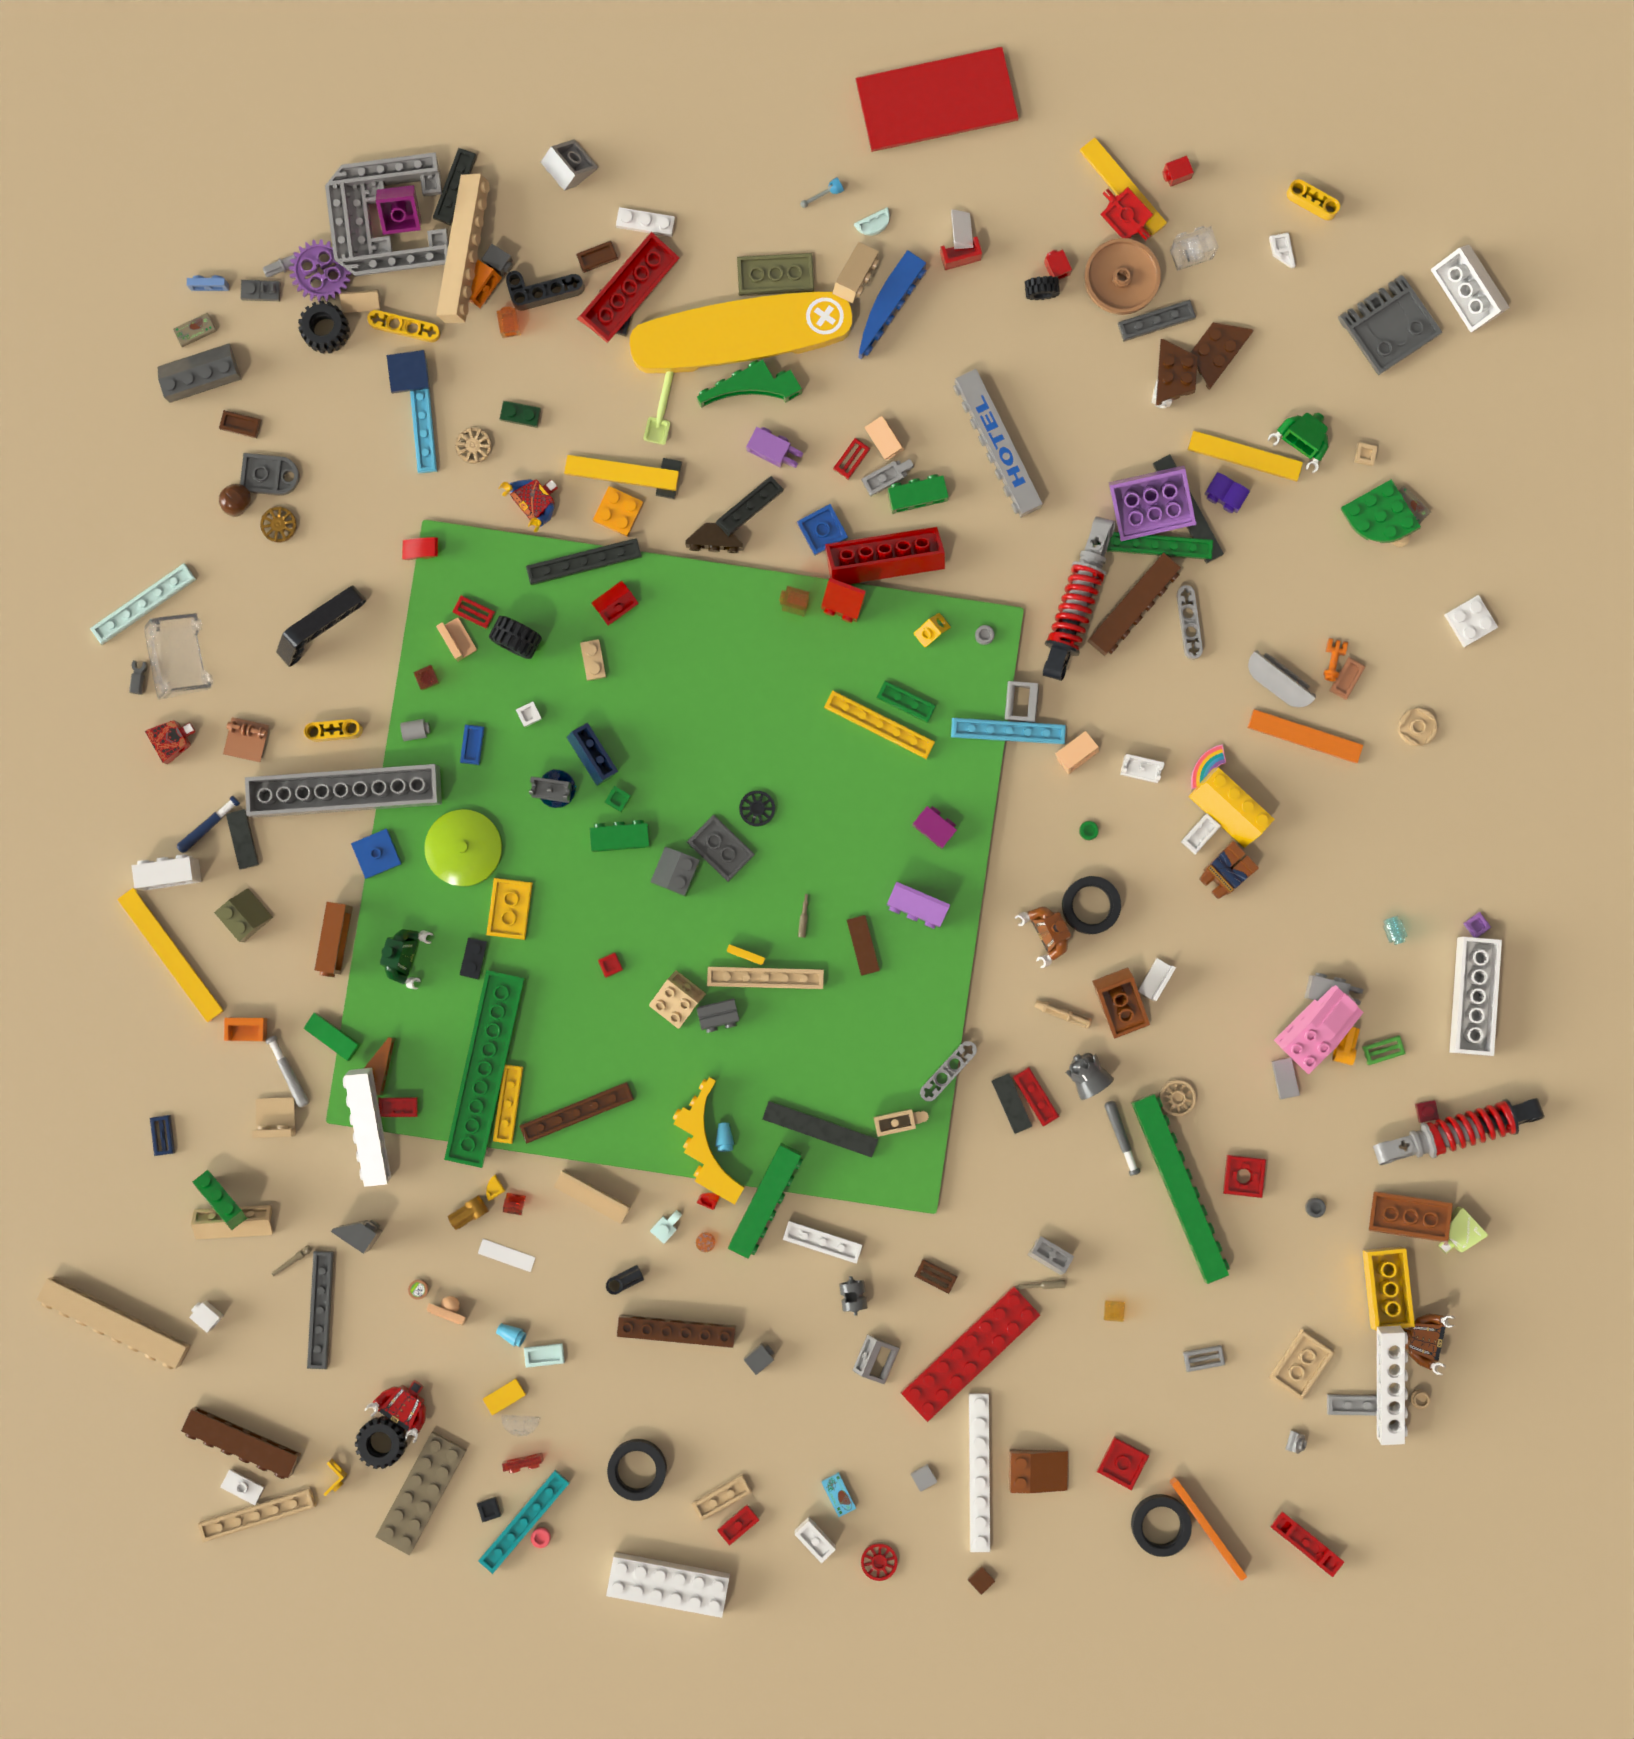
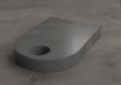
M243 453L240 485L245 486L250 493L282 496L291 493L297 487L300 478L299 471L296 465L288 458ZM287 473H294L292 481H285L284 477Z

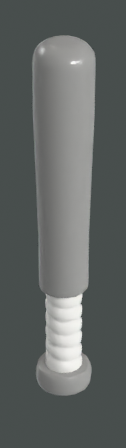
M274 1035L265 1041L267 1044H270L298 1107H304L309 1103V1100L287 1058L281 1052L276 1041L277 1036Z

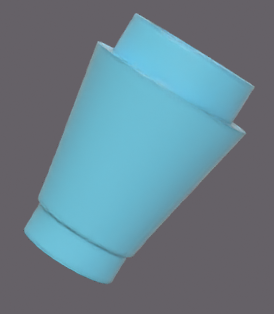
M719 1123L715 1147H717L719 1152L732 1151L735 1144L729 1123Z
M503 1323L498 1326L496 1334L514 1347H520L527 1334L521 1328Z

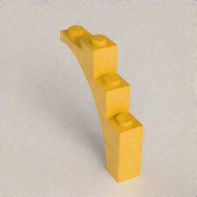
M709 1077L708 1080L704 1079L698 1088L702 1090L699 1096L694 1095L689 1104L692 1107L691 1110L683 1107L682 1110L677 1109L673 1116L675 1120L674 1125L693 1135L692 1138L688 1137L683 1146L686 1148L684 1153L704 1164L703 1167L698 1166L693 1175L696 1177L695 1182L735 1205L745 1186L729 1176L719 1165L706 1137L704 1124L705 1105L707 1097L716 1083L715 1079Z

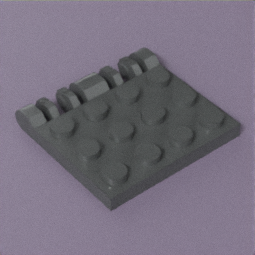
M1402 275L1395 278L1394 282L1388 283L1389 289L1395 295L1393 298L1390 297L1384 288H1380L1378 293L1374 292L1365 298L1364 303L1359 302L1357 304L1358 310L1364 316L1360 319L1353 308L1347 310V313L1344 312L1338 316L1340 323L1347 329L1378 376L1442 333L1439 326Z

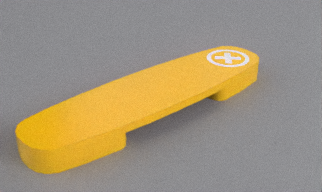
M833 292L771 295L708 305L656 318L637 325L630 335L631 355L635 366L645 373L693 372L699 367L745 362L790 352L800 354L835 344L847 338L852 329L851 307L847 300L832 294Z

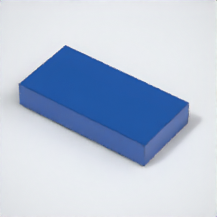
M465 725L460 763L480 765L485 727Z

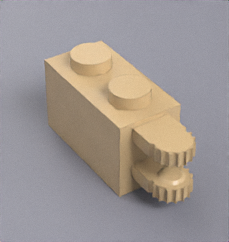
M907 1109L873 1118L877 1136L879 1137L916 1129L915 1124L927 1122L929 1115L924 1110L912 1112V1109Z

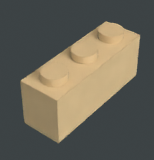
M858 242L835 282L832 294L851 303L854 302L856 297L860 298L864 290L863 284H868L872 275L870 273L871 270L875 271L878 266L879 260L877 256L879 251Z

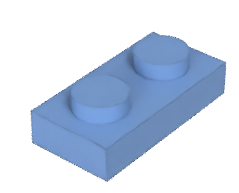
M195 275L193 278H187V287L191 291H229V283L222 276L214 275L212 278H204L203 276Z

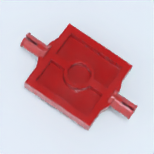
M1129 187L1117 196L1109 188L1106 189L1103 195L1110 202L1100 215L1121 238L1130 239L1139 233L1147 241L1151 235L1144 227L1154 214Z

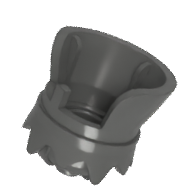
M1085 1053L1082 1056L1080 1054L1073 1057L1074 1060L1069 1066L1070 1070L1065 1072L1075 1082L1081 1100L1098 1094L1114 1081V1077L1101 1067L1097 1055L1093 1056L1091 1053Z

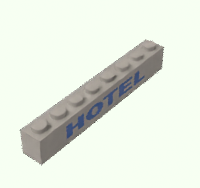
M977 369L957 377L953 386L957 396L961 395L964 401L962 402L963 409L966 413L969 412L972 418L970 419L971 425L974 430H978L980 434L978 436L979 441L988 450V453H986L990 463H994L996 467L995 474L999 480L1002 479L1005 485L1003 490L1006 496H1010L1013 501L1011 504L1015 514H1019L1021 518L1040 509L1042 502Z

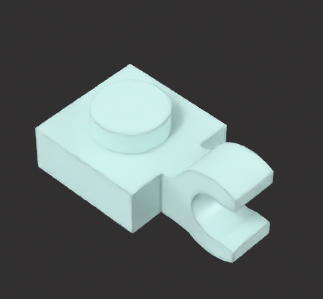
M676 1210L668 1220L663 1216L650 1232L664 1244L677 1230L674 1224L682 1214Z

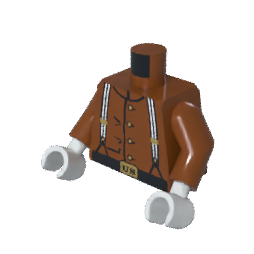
M1039 907L1028 913L1022 912L1015 917V919L1020 917L1023 921L1018 926H1023L1031 919L1049 955L1040 956L1036 960L1044 961V965L1041 968L1051 965L1052 960L1057 959L1068 950V940L1071 934L1059 912H1052L1047 907Z
M1429 1313L1418 1317L1414 1321L1415 1327L1402 1328L1408 1336V1344H1405V1349L1409 1350V1356L1418 1365L1429 1370L1433 1369L1434 1373L1443 1375L1437 1369L1439 1366L1445 1368L1446 1366L1435 1362L1439 1361L1445 1328L1455 1326L1450 1325L1448 1319H1454L1455 1316L1449 1315L1444 1317L1443 1315Z

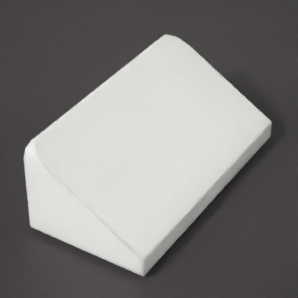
M951 210L954 249L973 248L970 213Z

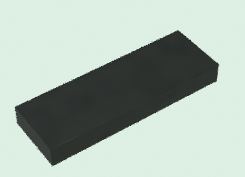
M246 810L227 813L226 817L239 869L258 866L259 862Z
M1008 1073L992 1080L993 1087L1014 1134L1032 1127L1010 1074Z

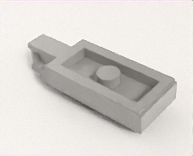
M910 459L903 463L899 460L893 461L861 480L870 497L908 476L906 472L914 468V465Z

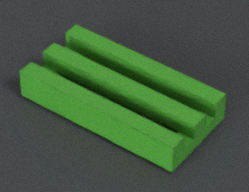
M1400 1036L1362 1047L1367 1059V1065L1406 1054ZM1394 1041L1398 1043L1370 1053L1368 1050ZM1397 1048L1400 1049L1399 1052L1371 1060V1056Z

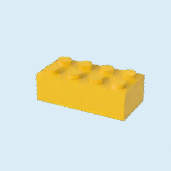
M1391 1247L1362 1250L1371 1328L1377 1331V1327L1381 1326L1415 1327L1406 1248Z

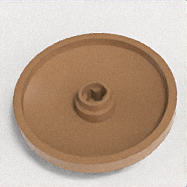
M1127 238L1112 239L1096 248L1089 257L1084 272L1085 287L1092 301L1101 309L1118 315L1132 314L1145 308L1155 297L1161 280L1159 263L1153 252L1144 244Z

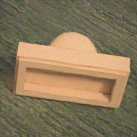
M445 1297L441 1302V1307L429 1303L427 1307L428 1313L462 1326L465 1324L466 1317L456 1314L460 1308V1303L456 1297Z

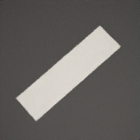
M485 1239L482 1240L478 1254L531 1272L536 1258Z

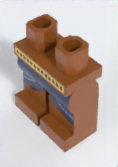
M1234 841L1203 869L1205 872L1199 878L1205 886L1212 881L1218 885L1212 891V894L1217 899L1233 892L1251 874L1259 869L1248 856L1243 857L1246 853ZM1239 859H1241L1233 868H1231Z

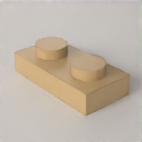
M600 640L580 643L587 681L606 678Z

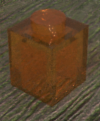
M508 306L497 311L502 338L521 335L516 308Z

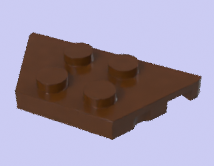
M1214 322L1211 324L1190 352L1198 356L1197 370L1204 378L1207 389L1210 390L1251 336L1253 333L1252 329Z
M1164 339L1160 340L1156 405H1161L1163 401L1169 399L1176 400L1181 396L1193 394L1196 390L1198 356Z

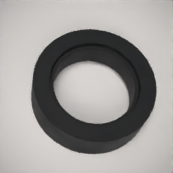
M1097 876L1083 877L1072 883L1064 893L1062 900V912L1065 920L1073 929L1084 934H1098L1108 930L1115 924L1121 911V899L1117 889L1108 880ZM1097 887L1108 896L1110 910L1102 922L1087 924L1075 915L1073 900L1077 892L1082 888Z
M632 1439L619 1445L613 1452L607 1467V1476L612 1489L619 1496L631 1501H642L655 1495L662 1487L667 1472V1464L662 1451L654 1443L644 1439ZM641 1451L653 1459L656 1466V1476L648 1486L631 1488L621 1480L618 1473V1465L622 1457L627 1453Z
M1156 1494L1143 1499L1136 1506L1131 1518V1529L1134 1538L1144 1551L1157 1557H1168L1180 1552L1186 1546L1191 1536L1192 1523L1187 1510L1178 1500L1168 1495ZM1157 1507L1172 1509L1177 1513L1180 1520V1529L1177 1536L1165 1544L1153 1543L1143 1533V1520L1149 1511Z

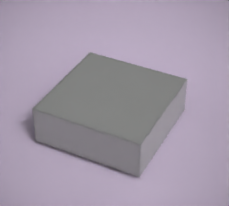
M928 1464L911 1473L920 1492L937 1483Z

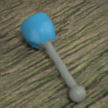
M838 177L830 181L827 190L808 200H802L800 203L801 207L806 208L809 203L829 192L832 194L843 192L844 189Z

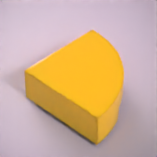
M494 1175L487 1184L486 1196L488 1201L506 1191L497 1175Z

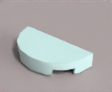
M888 207L854 223L855 228L864 235L873 236L880 234L889 223L890 214Z

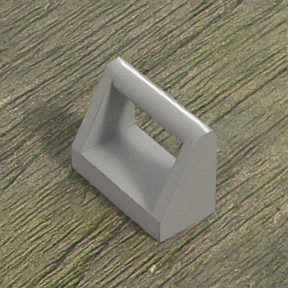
M1008 681L1005 720L1036 723L1038 683ZM1015 687L1030 689L1027 717L1012 716Z
M867 1334L852 1371L861 1377L885 1384L900 1348ZM883 1346L891 1349L880 1377L870 1374L880 1348Z

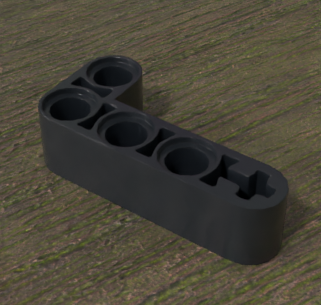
M511 271L506 276L511 301L514 307L520 311L576 297L584 291L583 280L577 274H570L530 286L525 285L524 279L518 271ZM513 279L520 280V282L517 285L511 284V281ZM574 282L577 283L576 288L573 287ZM555 287L562 288L559 293L552 292ZM536 292H543V296L540 298H535L534 294ZM522 296L525 298L522 303L516 302L518 297Z

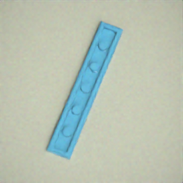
M430 389L410 391L417 471L419 474L437 472Z
M952 718L951 738L1065 744L1066 725Z

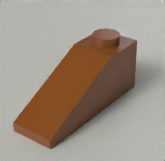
M388 1037L364 1067L372 1068L377 1095H383L395 1042V1038Z

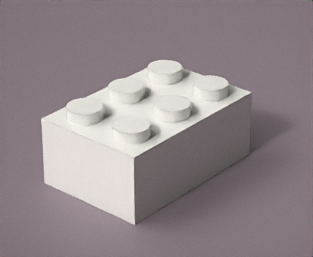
M187 854L176 855V859H168V857L157 858V862L141 860L137 861L138 865H131L135 889L146 891L202 882L199 860Z

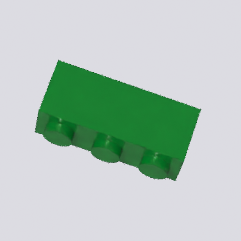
M934 474L928 476V479L920 481V478L910 480L908 484L895 483L890 485L891 487L888 488L887 493L892 514L947 502L949 497L944 476Z
M635 820L629 825H625V822H614L613 826H606L605 823L594 824V827L590 828L591 851L601 852L650 848L649 825L644 823V820Z
M206 1170L192 1181L197 1190L231 1231L247 1219L240 1207L209 1170Z

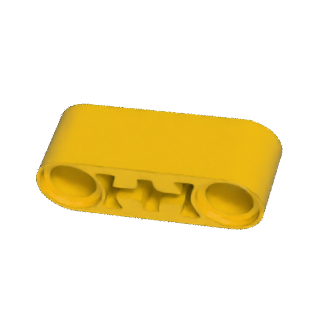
M1294 180L1287 190V198L1324 220H1332L1340 209V203L1337 199L1303 180ZM1293 188H1298L1301 193L1296 194ZM1326 206L1332 207L1334 212H1328Z
M353 719L308 723L304 728V735L314 742L355 739L360 737L363 732L361 724ZM356 724V732L349 734V726ZM334 726L336 729H342L343 732L334 731L333 735L330 732H325L324 729L333 730ZM317 727L319 730L317 736L311 737V729Z

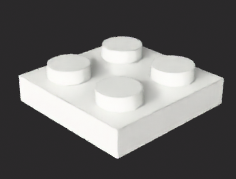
M1479 595L1444 615L1463 647L1498 628Z

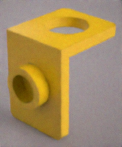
M938 613L918 628L914 635L924 647H927L938 636L949 630L951 626ZM937 620H940L943 623L944 627H941L937 623Z
M333 1459L327 1465L340 1478L324 1493V1496L331 1490L336 1492L344 1484L341 1480L348 1475Z

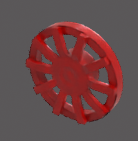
M883 1543L870 1545L865 1549L861 1557L863 1572L867 1577L875 1581H883L890 1578L897 1569L896 1553L890 1546ZM879 1547L878 1554H876L873 1548ZM882 1547L887 1549L884 1554H881ZM869 1550L873 1553V1557L867 1555ZM891 1552L893 1556L886 1558V1555ZM864 1558L870 1559L871 1562L864 1563ZM894 1560V1566L888 1564L887 1561ZM872 1565L869 1571L865 1569V1566ZM886 1566L892 1568L889 1574L885 1569ZM874 1569L877 1570L876 1577L871 1575ZM883 1570L886 1576L879 1577L880 1571Z

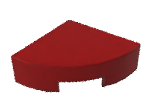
M703 1193L699 1196L696 1203L714 1210L720 1196L714 1193Z

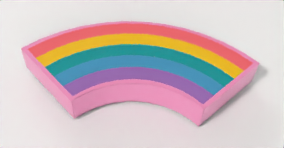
M1223 744L1211 748L1199 758L1192 771L1191 789H1195L1213 768L1226 764Z

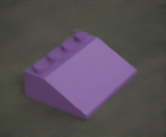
M1184 465L1109 482L1121 541L1196 525Z

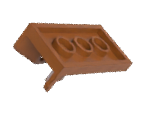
M1374 1192L1369 1231L1443 1242L1444 1245H1448L1453 1203Z

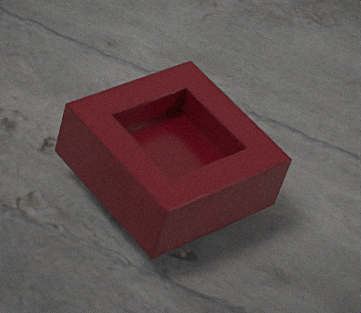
M1435 1100L1415 1104L1419 1123L1439 1119Z

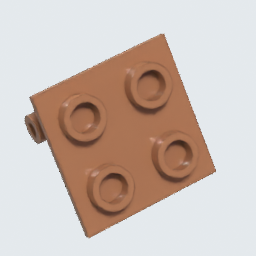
M232 717L231 722L227 723L229 731L223 754L261 762L269 725Z

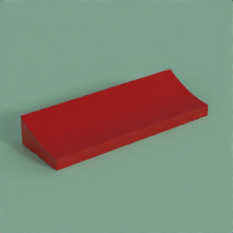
M653 232L649 233L578 316L577 320L608 343L680 257Z

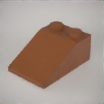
M1128 967L1092 981L1114 1039L1150 1025L1134 977Z
M1009 1450L1010 1493L1067 1491L1068 1451Z

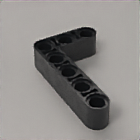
M354 585L348 587L287 628L281 636L276 653L288 667L295 665L302 658L307 643L364 605L366 599Z

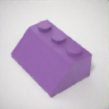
M896 882L887 902L890 911L900 914V911L906 913L908 919L916 922L918 919L925 921L924 925L935 929V927L940 928L950 906L948 903Z

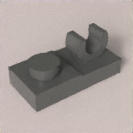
M241 280V300L280 302L281 283L279 281Z

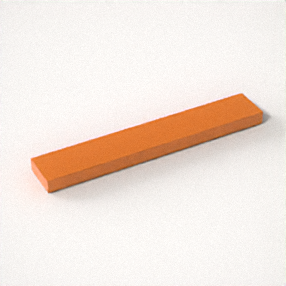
M1255 709L1252 712L1247 727L1248 729L1355 764L1358 763L1363 748L1362 744Z
M1176 1477L1171 1479L1170 1484L1240 1581L1246 1579L1247 1576L1180 1482Z

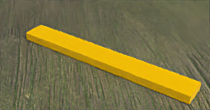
M135 888L130 889L118 898L119 903L204 1019L210 1022L224 1012L223 1008Z

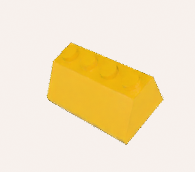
M1219 767L1213 768L1188 796L1205 813H1208L1243 848L1259 837L1275 820Z

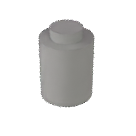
M424 719L401 722L400 724L403 741L427 738V734L430 733L429 722H425Z

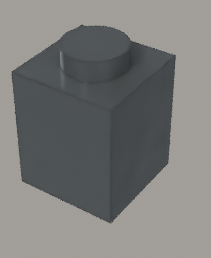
M493 244L490 245L482 258L484 264L494 269L502 277L505 273H509L513 267L511 255Z
M761 1343L744 1357V1361L757 1375L774 1361L773 1355L775 1353L768 1344L764 1346Z

